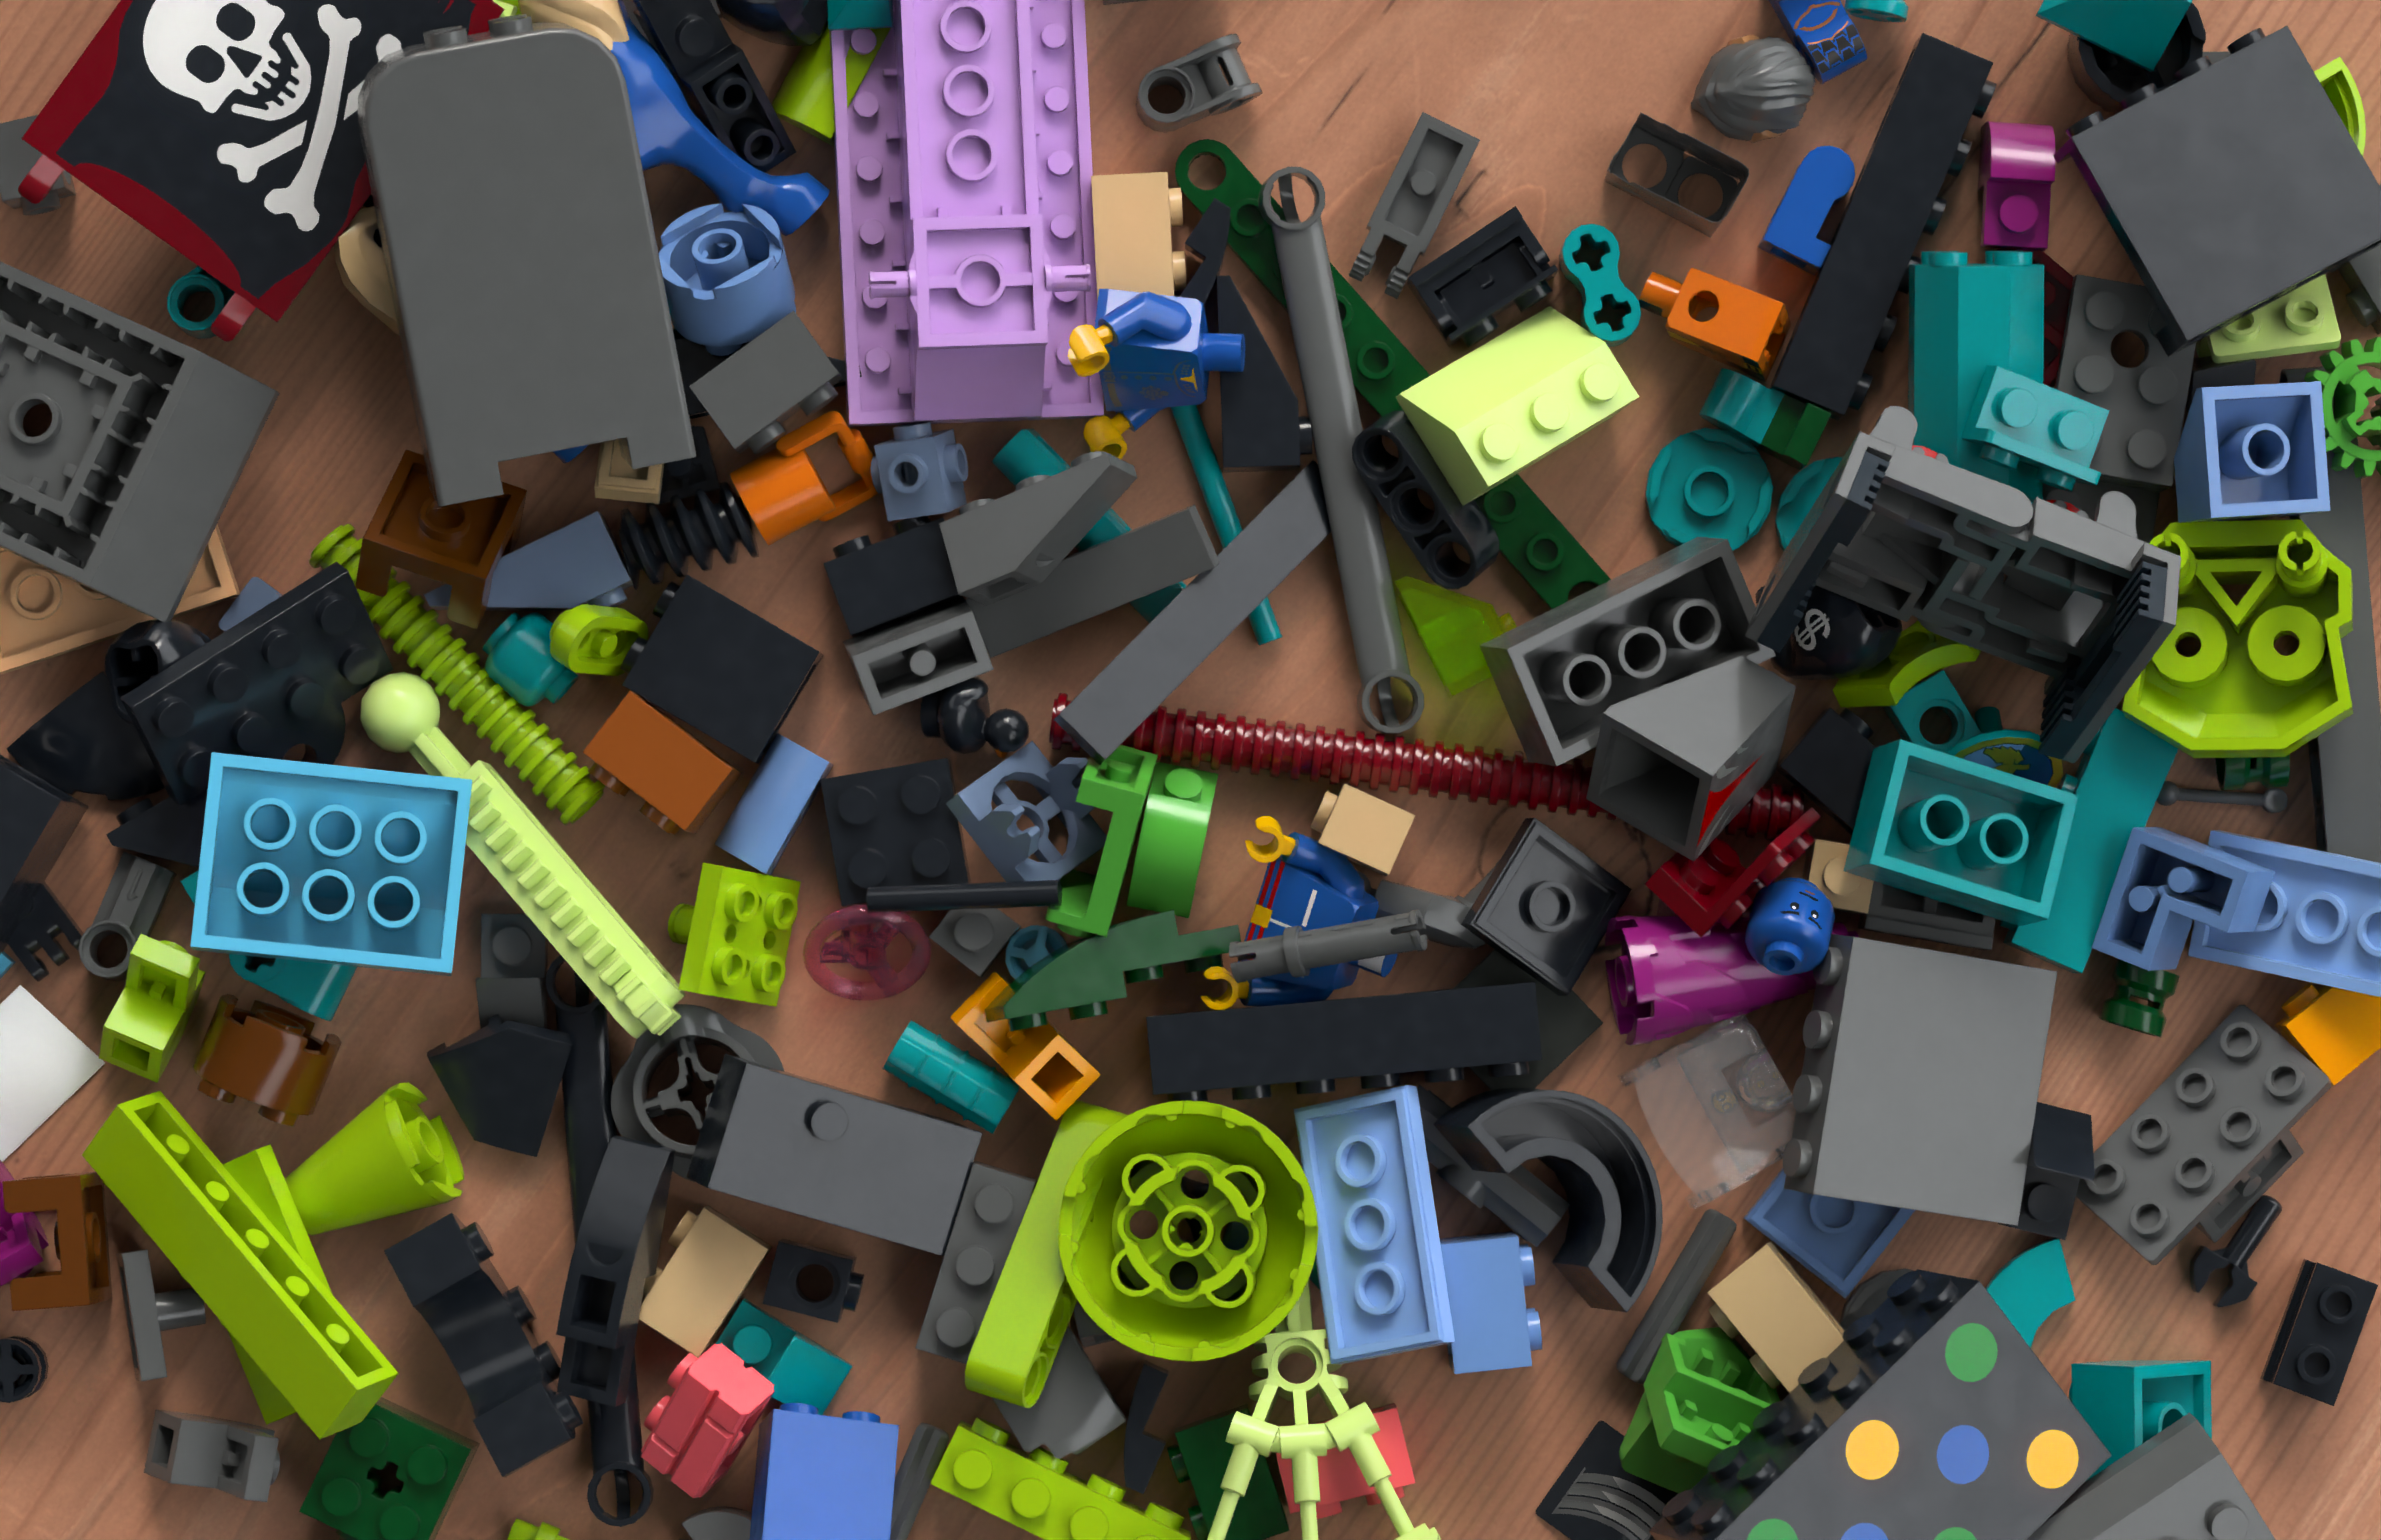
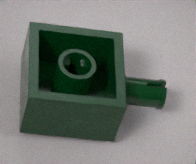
M380 1397L361 1423L336 1433L299 1512L337 1529L336 1533L340 1535L339 1540H435L480 1443ZM391 1463L399 1466L396 1477L404 1482V1486H396L387 1492L381 1488L383 1479L376 1474V1470H382Z

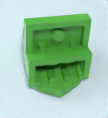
M1721 1327L1676 1332L1673 1335L1666 1333L1661 1339L1662 1344L1643 1385L1645 1392L1620 1446L1619 1458L1621 1466L1626 1472L1678 1494L1685 1490H1691L1708 1473L1707 1468L1710 1461L1722 1450L1737 1445L1754 1429L1753 1421L1756 1416L1769 1405L1780 1401L1777 1389H1772L1763 1380L1749 1361L1751 1357L1736 1339H1731Z

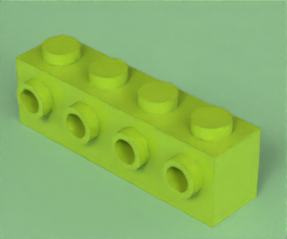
M976 1417L973 1426L962 1420L960 1421L930 1482L931 1485L1044 1540L1191 1539V1532L1181 1527L1185 1518L1154 1502H1150L1146 1510L1123 1499L1127 1490L1118 1484L1093 1473L1087 1482L1065 1471L1069 1462L1064 1458H1055L1052 1452L1039 1446L1031 1451V1453L1021 1450L1007 1443L1011 1433Z

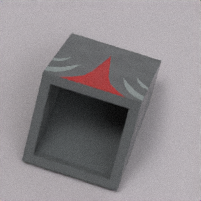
M1741 655L1610 705L1603 713L1586 799L1688 859L1695 861L1776 773L1796 686L1780 678L1776 673L1766 670Z

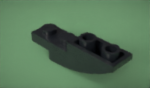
M633 0L637 8L633 13L649 42L657 50L679 83L691 111L716 138L741 159L765 173L796 153L747 57L741 48L732 43L710 0Z
M617 1135L610 1140L579 1228L563 1294L556 1335L565 1337L557 1387L558 1393L565 1390L570 1396L613 1407L626 1402L645 1278L656 1274L675 1149Z

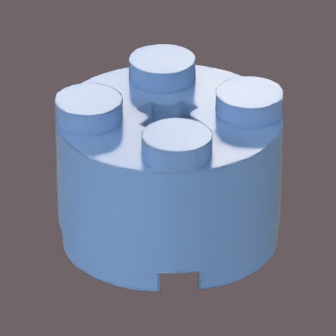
M722 203L696 208L673 221L660 237L663 246L658 254L671 322L678 333L692 342L705 345L706 350L712 355L724 356L732 354L743 343L754 340L792 311L796 313L794 301L795 287L778 224L766 211L752 205L742 204L744 212L737 213L724 212Z

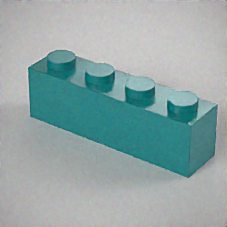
M2117 708L2113 710L2083 751L2084 755L2075 776L2073 777L2065 773L2057 789L2079 796L2049 919L2023 926L2001 920L2000 926L2009 929L2003 943L2071 973L2083 972L2093 949L2092 945L2132 828L2146 826L2178 751L2176 747L2126 718L2123 711Z

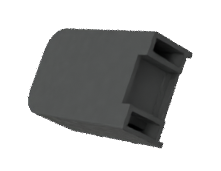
M526 14L488 20L489 31L467 35L466 28H462L461 25L423 32L425 43L405 47L386 55L368 72L358 95L360 136L429 487L438 506L503 495L498 462L615 439L619 440L621 456L632 469L697 456L625 77L616 56L598 38L565 23H532L531 16Z

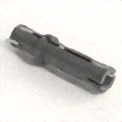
M1416 909L1408 913L1304 931L1299 925L1287 927L1284 929L1283 935L1244 942H1230L1229 957H1237L1238 961H1240L1230 963L1237 983L1288 972L1295 978L1308 976L1311 968L1415 950L1424 951L1427 948V935H1419L1417 930L1426 929L1421 911Z

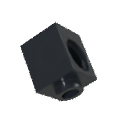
M781 1239L777 1245L763 1304L838 1323L842 1318L844 1309L855 1312L863 1285L864 1274L853 1272L857 1257ZM819 1264L831 1272L834 1279V1287L829 1297L822 1300H813L803 1294L799 1287V1275L805 1266Z

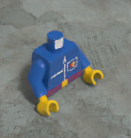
M1261 816L1255 820L1256 827L1259 830L1271 833L1275 837L1267 845H1258L1253 841L1245 840L1249 855L1257 862L1268 863L1244 941L1283 935L1284 929L1287 927L1299 925L1304 931L1374 919L1379 908L1378 900L1365 892L1364 880L1346 856L1318 844L1319 840L1297 832H1293L1289 836L1283 835L1278 821L1271 816ZM1398 953L1311 968L1309 975L1295 978L1288 972L1249 979L1241 983H1237L1231 973L1225 968L1214 966L1208 968L1203 975L1207 979L1226 980L1228 983L1227 990L1219 997H1210L1208 995L1200 997L1209 1008L1214 1010H1225L1231 1007L1237 999H1240L1244 1006L1254 1007L1324 1001L1334 990L1351 986L1357 977L1359 968L1381 977H1386L1392 970Z

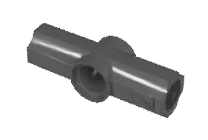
M1419 1084L1417 1091L1427 1158L1430 1163L1438 1168L1436 1174L1480 1209L1484 1205L1524 1240L1538 1247L1560 1221L1570 1204L1522 1165H1519L1508 1174L1472 1170L1434 1126V1123L1444 1113L1449 1111L1451 1107L1430 1090L1427 1091Z

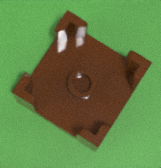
M406 449L363 537L355 587L377 596H385L388 592L392 566L452 586L447 617L454 622L477 629L487 608L492 577L501 557L513 552L518 541L527 490L502 482L503 495L438 506L430 491L424 456Z
M96 1172L34 1176L19 1180L2 1181L6 1212L23 1213L57 1210L54 1242L56 1255L61 1263V1270L38 1272L33 1277L13 1279L10 1283L12 1311L87 1306L112 1299L105 1189L100 1176Z

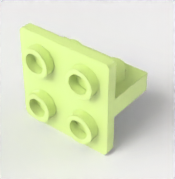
M2326 274L2196 342L2198 357L2212 356V360L2220 364L2337 349L2340 346L2341 333Z

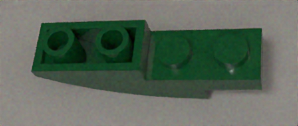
M1174 910L1111 925L1107 937L1094 934L1089 938H1079L1058 948L1029 967L1006 986L985 1009L986 1021L992 1022L1008 1019L1009 1030L1015 1031L1048 1025L1046 1012L1064 1008L1069 1009L1070 1020L1109 1014L1106 1001L1127 997L1123 972L1126 984L1163 978L1162 965L1184 961L1186 973L1207 970L1214 966L1224 967L1222 954L1229 953L1230 942H1241L1239 926L1234 925L1178 935Z

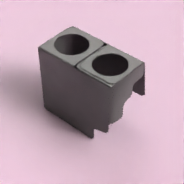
M1640 112L1627 138L1613 156L1604 181L1711 238L1728 215L1749 177V169L1740 161L1688 134L1680 133L1669 125L1660 123ZM1638 144L1653 145L1666 158L1667 170L1664 178L1660 183L1650 188H1644L1633 182L1629 183L1623 174V158L1630 148ZM1684 152H1687L1692 156L1684 159L1683 154ZM1694 174L1710 175L1718 181L1722 188L1723 200L1720 208L1713 215L1706 218L1680 206L1678 201L1680 185L1686 178Z
M1069 1325L1043 1391L1034 1406L1028 1409L992 1397L1024 1451L1031 1452L1041 1444H1044L1049 1448L1054 1457L1058 1459L1065 1457L1071 1452L1079 1455L1127 1420L1101 1376L1094 1369V1365Z

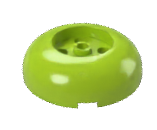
M1172 1101L1152 1105L1135 1111L1108 1127L1090 1144L1074 1166L1064 1189L1059 1214L1058 1246L1062 1267L1067 1281L1084 1311L1102 1330L1123 1345L1137 1352L1168 1360L1193 1362L1224 1357L1256 1343L1269 1334L1289 1314L1302 1295L1310 1278L1317 1251L1318 1220L1314 1196L1308 1179L1291 1150L1277 1135L1254 1118L1236 1109L1204 1101ZM1192 1170L1203 1172L1209 1180L1208 1192L1199 1199L1187 1197L1181 1189L1183 1176ZM1104 1176V1183L1095 1203L1093 1222H1089L1086 1230L1087 1235L1079 1244L1077 1234L1083 1210L1092 1191ZM1141 1210L1152 1212L1158 1220L1157 1232L1147 1239L1137 1237L1130 1228L1132 1216ZM1194 1218L1200 1222L1202 1231L1200 1232L1201 1237L1197 1241L1189 1243L1179 1237L1178 1225L1182 1219ZM1229 1222H1240L1249 1231L1248 1243L1239 1250L1227 1248L1221 1240L1222 1228ZM1178 1262H1189L1198 1271L1197 1283L1188 1290L1176 1288L1170 1280L1171 1269Z

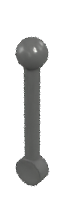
M2164 781L2156 801L2164 806H2170L2176 801L2262 806L2268 813H2280L2287 807L2288 797L2279 788L2267 789L2262 794L2178 788L2173 782Z

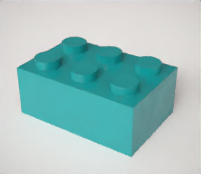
M1899 739L1873 749L1843 871L2018 926L2049 919L2079 795Z

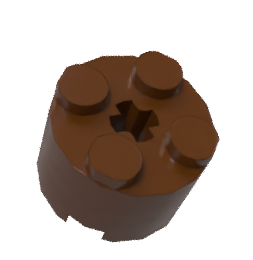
M222 995L193 1065L195 1073L202 1077L197 1089L209 1097L227 1103H234L236 1096L260 1104L258 1113L261 1116L282 1125L295 1126L299 1115L308 1116L314 1113L342 1042L335 1034H327L324 1042L312 1036L311 1032L315 1023L285 1009L255 1000L251 1011L235 1008L238 999L234 995Z

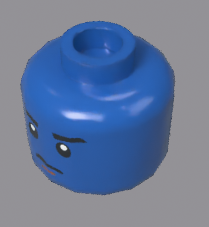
M1784 878L1759 890L1753 900L1754 903L1751 907L1745 933V943L1748 952L1760 965L1778 975L1801 974L1815 969L1824 961L1829 948L1835 920L1832 902L1815 884L1801 878Z

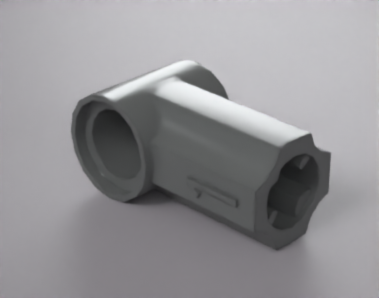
M123 852L93 924L86 929L80 939V959L87 970L105 980L115 982L126 980L130 952L140 934L150 937L177 873L135 855ZM121 934L127 942L128 951L126 958L116 967L104 968L98 961V945L108 935Z

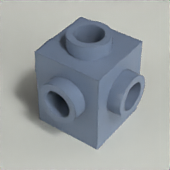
M931 422L900 425L893 427L894 438L874 446L876 456L871 461V476L876 491L879 494H883L888 521L948 513L967 504L963 481H966L968 477L967 456L963 446L960 443L956 444L954 429L932 432Z

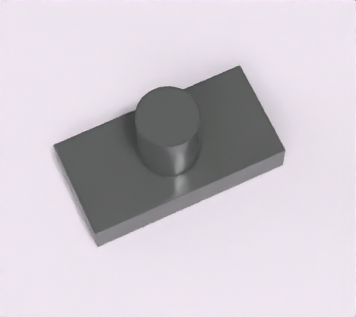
M148 1250L118 1253L116 1255L135 1378L137 1381L167 1377L161 1331L206 1324L204 1301L192 1287L154 1294Z

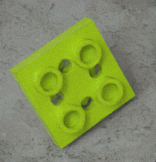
M703 862L695 906L684 903L677 905L671 912L668 920V933L674 943L687 944L678 990L777 1007L780 987L785 978V962L792 926L798 912L797 900L801 881Z

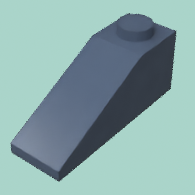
M596 511L501 557L493 573L489 600L485 611L564 612L581 604L617 607L627 601L624 590L632 587L633 584L626 561L604 516ZM445 584L424 594L429 606L436 610H448L452 586Z

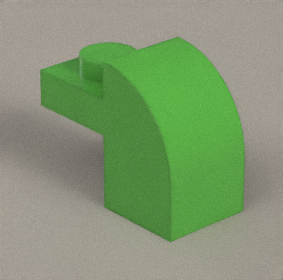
M1156 762L1126 906L1161 913L1174 910L1176 916L1189 918L1218 779L1217 773Z

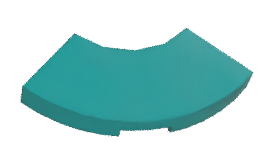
M2058 1238L2040 1242L2013 1257L1996 1272L1985 1288L2030 1348L2036 1330L2053 1311L2075 1301L2062 1246Z

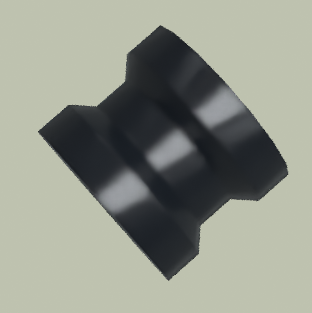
M12 1336L0 1340V1402L11 1403L30 1397L41 1389L47 1379L49 1365L46 1353L38 1343L28 1337ZM13 1352H15V1358L19 1359L22 1364L13 1358Z

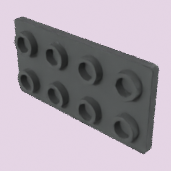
M2239 1005L2094 1152V1181L2080 1178L2076 1197L2151 1265H2157L2195 1226L2216 1243L2304 1153L2290 1132V1129L2331 1088L2332 1083L2324 1072L2246 1005Z

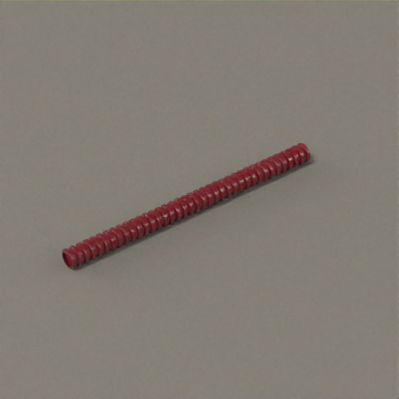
M1059 693L1058 699H1054L1049 743H1052V749L1061 750L1062 744L1072 745V752L1080 753L1082 747L1054 720L1072 702L1068 700V694ZM1161 705L1158 706L1157 711H1153L1121 744L1158 755L1157 763L1160 762L1161 757L1171 758L1172 765H1179L1181 759L1191 760V767L1196 768L1200 767V762L1211 763L1210 768L1212 770H1219L1220 764L1231 765L1230 771L1235 773L1240 771V767L1250 768L1251 775H1259L1260 769L1270 770V777L1275 778L1279 777L1280 772L1290 773L1291 780H1298L1299 775L1302 774L1310 775L1309 780L1314 783H1318L1319 777L1329 778L1330 785H1338L1339 779L1349 780V786L1354 788L1358 787L1359 782L1369 783L1370 790H1378L1380 784L1388 785L1389 792L1397 793L1399 787L1408 788L1410 795H1417L1420 789L1428 790V796L1437 798L1438 792L1448 793L1449 800H1457L1459 794L1467 795L1468 802L1476 803L1478 797L1488 798L1487 802L1489 805H1497L1499 799L1507 800V805L1511 808H1516L1518 802L1527 803L1528 810H1536L1538 805H1546L1547 811L1551 813H1556L1557 808L1562 807L1567 808L1568 815L1575 816L1577 810H1585L1587 817L1596 818L1597 812L1606 813L1607 820H1616L1615 815L1586 799L1592 767L1583 766V760L1574 758L1572 764L1563 763L1556 767L1529 762L1527 758H1524L1522 751H1514L1512 757L1504 756V750L1500 748H1495L1494 753L1489 754L1484 753L1483 746H1475L1474 751H1465L1464 745L1460 743H1455L1454 749L1444 748L1443 741H1435L1433 747L1424 745V739L1416 738L1414 744L1404 743V736H1396L1395 741H1386L1385 735L1381 733H1376L1375 739L1365 738L1364 731L1357 730L1355 736L1345 735V729L1337 728L1335 734L1325 733V726L1318 725L1315 731L1305 730V724L1297 723L1296 729L1285 728L1286 722L1279 720L1276 722V726L1266 725V719L1257 718L1256 724L1246 723V717L1239 715L1236 721L1226 720V714L1218 713L1216 719L1206 718V711L1198 710L1197 716L1186 715L1187 710L1184 708H1178L1177 714L1167 713V707ZM1772 783L1770 789L1761 788L1725 827L1726 835L1734 836L1736 830H1743L1746 837L1754 838L1756 832L1764 833L1766 840L1773 841L1776 835L1782 834L1803 815L1804 794L1801 787L1792 786L1790 792L1782 791V786Z

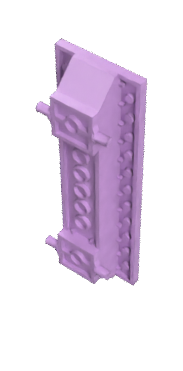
M893 0L894 28H891L849 107H847L845 64L849 47L851 46L852 50L857 54H868L876 45V36L870 29L829 30L834 103V146L848 427L905 425L923 422L937 424L1075 419L1104 416L1103 391L1099 372L1086 377L1078 376L1067 357L1068 350L1071 348L1069 346V337L1073 329L1085 324L1092 325L1095 328L1098 303L1091 186L1093 170L1084 0Z

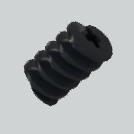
M727 482L720 483L719 502L715 504L711 502L701 488L695 492L693 510L688 511L678 495L671 496L670 512L667 517L662 516L654 503H646L645 522L641 524L637 522L628 508L621 511L619 536L626 565L635 590L638 589L640 570L642 569L653 584L662 583L665 563L669 564L677 577H686L690 556L695 559L703 571L711 570L713 554L716 549L727 564H734L737 561L738 543H742L753 558L759 557L749 512L741 497H737Z

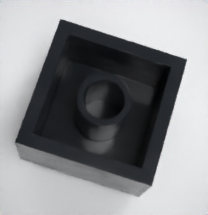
M948 758L820 779L842 907L867 904L866 894L868 887L971 883L962 826L946 805L956 795L951 761Z

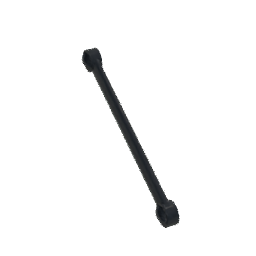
M560 955L549 967L545 985L550 999L555 1004L557 1031L569 1033L572 1041L571 1051L561 1083L574 1243H576L598 1170L611 1138L617 1135V1127L611 1111L613 1078L607 1009L598 998L589 1004V987L575 971L576 1006L563 1001L555 985L556 974L560 966L566 962ZM635 1349L626 1402L613 1407L587 1400L593 1477L588 1485L587 1492L590 1510L600 1521L611 1526L620 1527L635 1523L648 1511L653 1501L654 1492L651 1478L644 1470V1460L641 1457L642 1435ZM611 1470L614 1471L616 1482L617 1517L605 1512L597 1498V1487L601 1477ZM627 1470L635 1474L643 1491L642 1502L638 1507V1512L634 1515H631Z

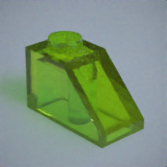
M1409 576L1394 582L1393 586L1450 699L1493 678L1480 645L1517 627L1509 612L1498 617L1493 605Z

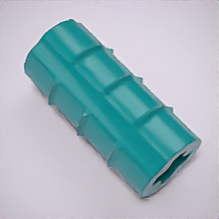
M912 1020L907 1025L882 1068L907 1083L908 1088L914 1087L934 1099L936 1104L941 1103L961 1115L963 1121L969 1120L991 1134L998 1127L1020 1089V1086L1012 1079L998 1072L996 1066H988L971 1056L968 1050H961L944 1040L941 1034L936 1035Z

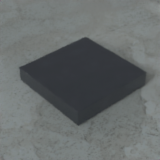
M1525 818L1461 925L1558 996H1568L1607 932L1608 922L1616 917L1632 889L1536 818Z

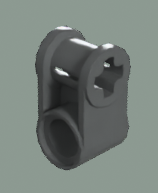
M1230 34L1213 40L1191 51L1186 56L1157 67L1147 73L1140 83L1136 101L1138 116L1144 125L1154 131L1171 132L1210 115H1218L1235 109L1260 96L1263 93L1258 83L1251 82L1237 50L1241 44L1238 34ZM1219 64L1221 65V67H1222V69H1223V72H1224V74H1225V76H1226V78H1227V81H1228L1229 85L1227 84V82H1226V80H1225V78H1224V75H1223V73H1222V71H1221V69H1220ZM1159 85L1173 86L1182 95L1184 104L1175 113H1159L1149 103V92Z

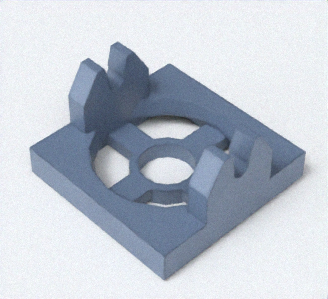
M1033 741L964 788L946 803L1006 882L1060 880L1102 849L1107 837L1089 814L1096 807L1076 802L1082 779L1081 776L1088 762L1087 758L1066 757L1053 767ZM1009 780L1028 782L1036 788L1044 800L1036 806L1027 801H1020L1005 782ZM992 800L997 806L994 810H992L991 806ZM1024 814L1032 820L1035 826L1022 831L1017 827L1016 822ZM1056 815L1067 828L1069 835L1067 849L1063 855L1059 853L1048 838V821ZM1034 853L1040 862H1036L1028 857Z

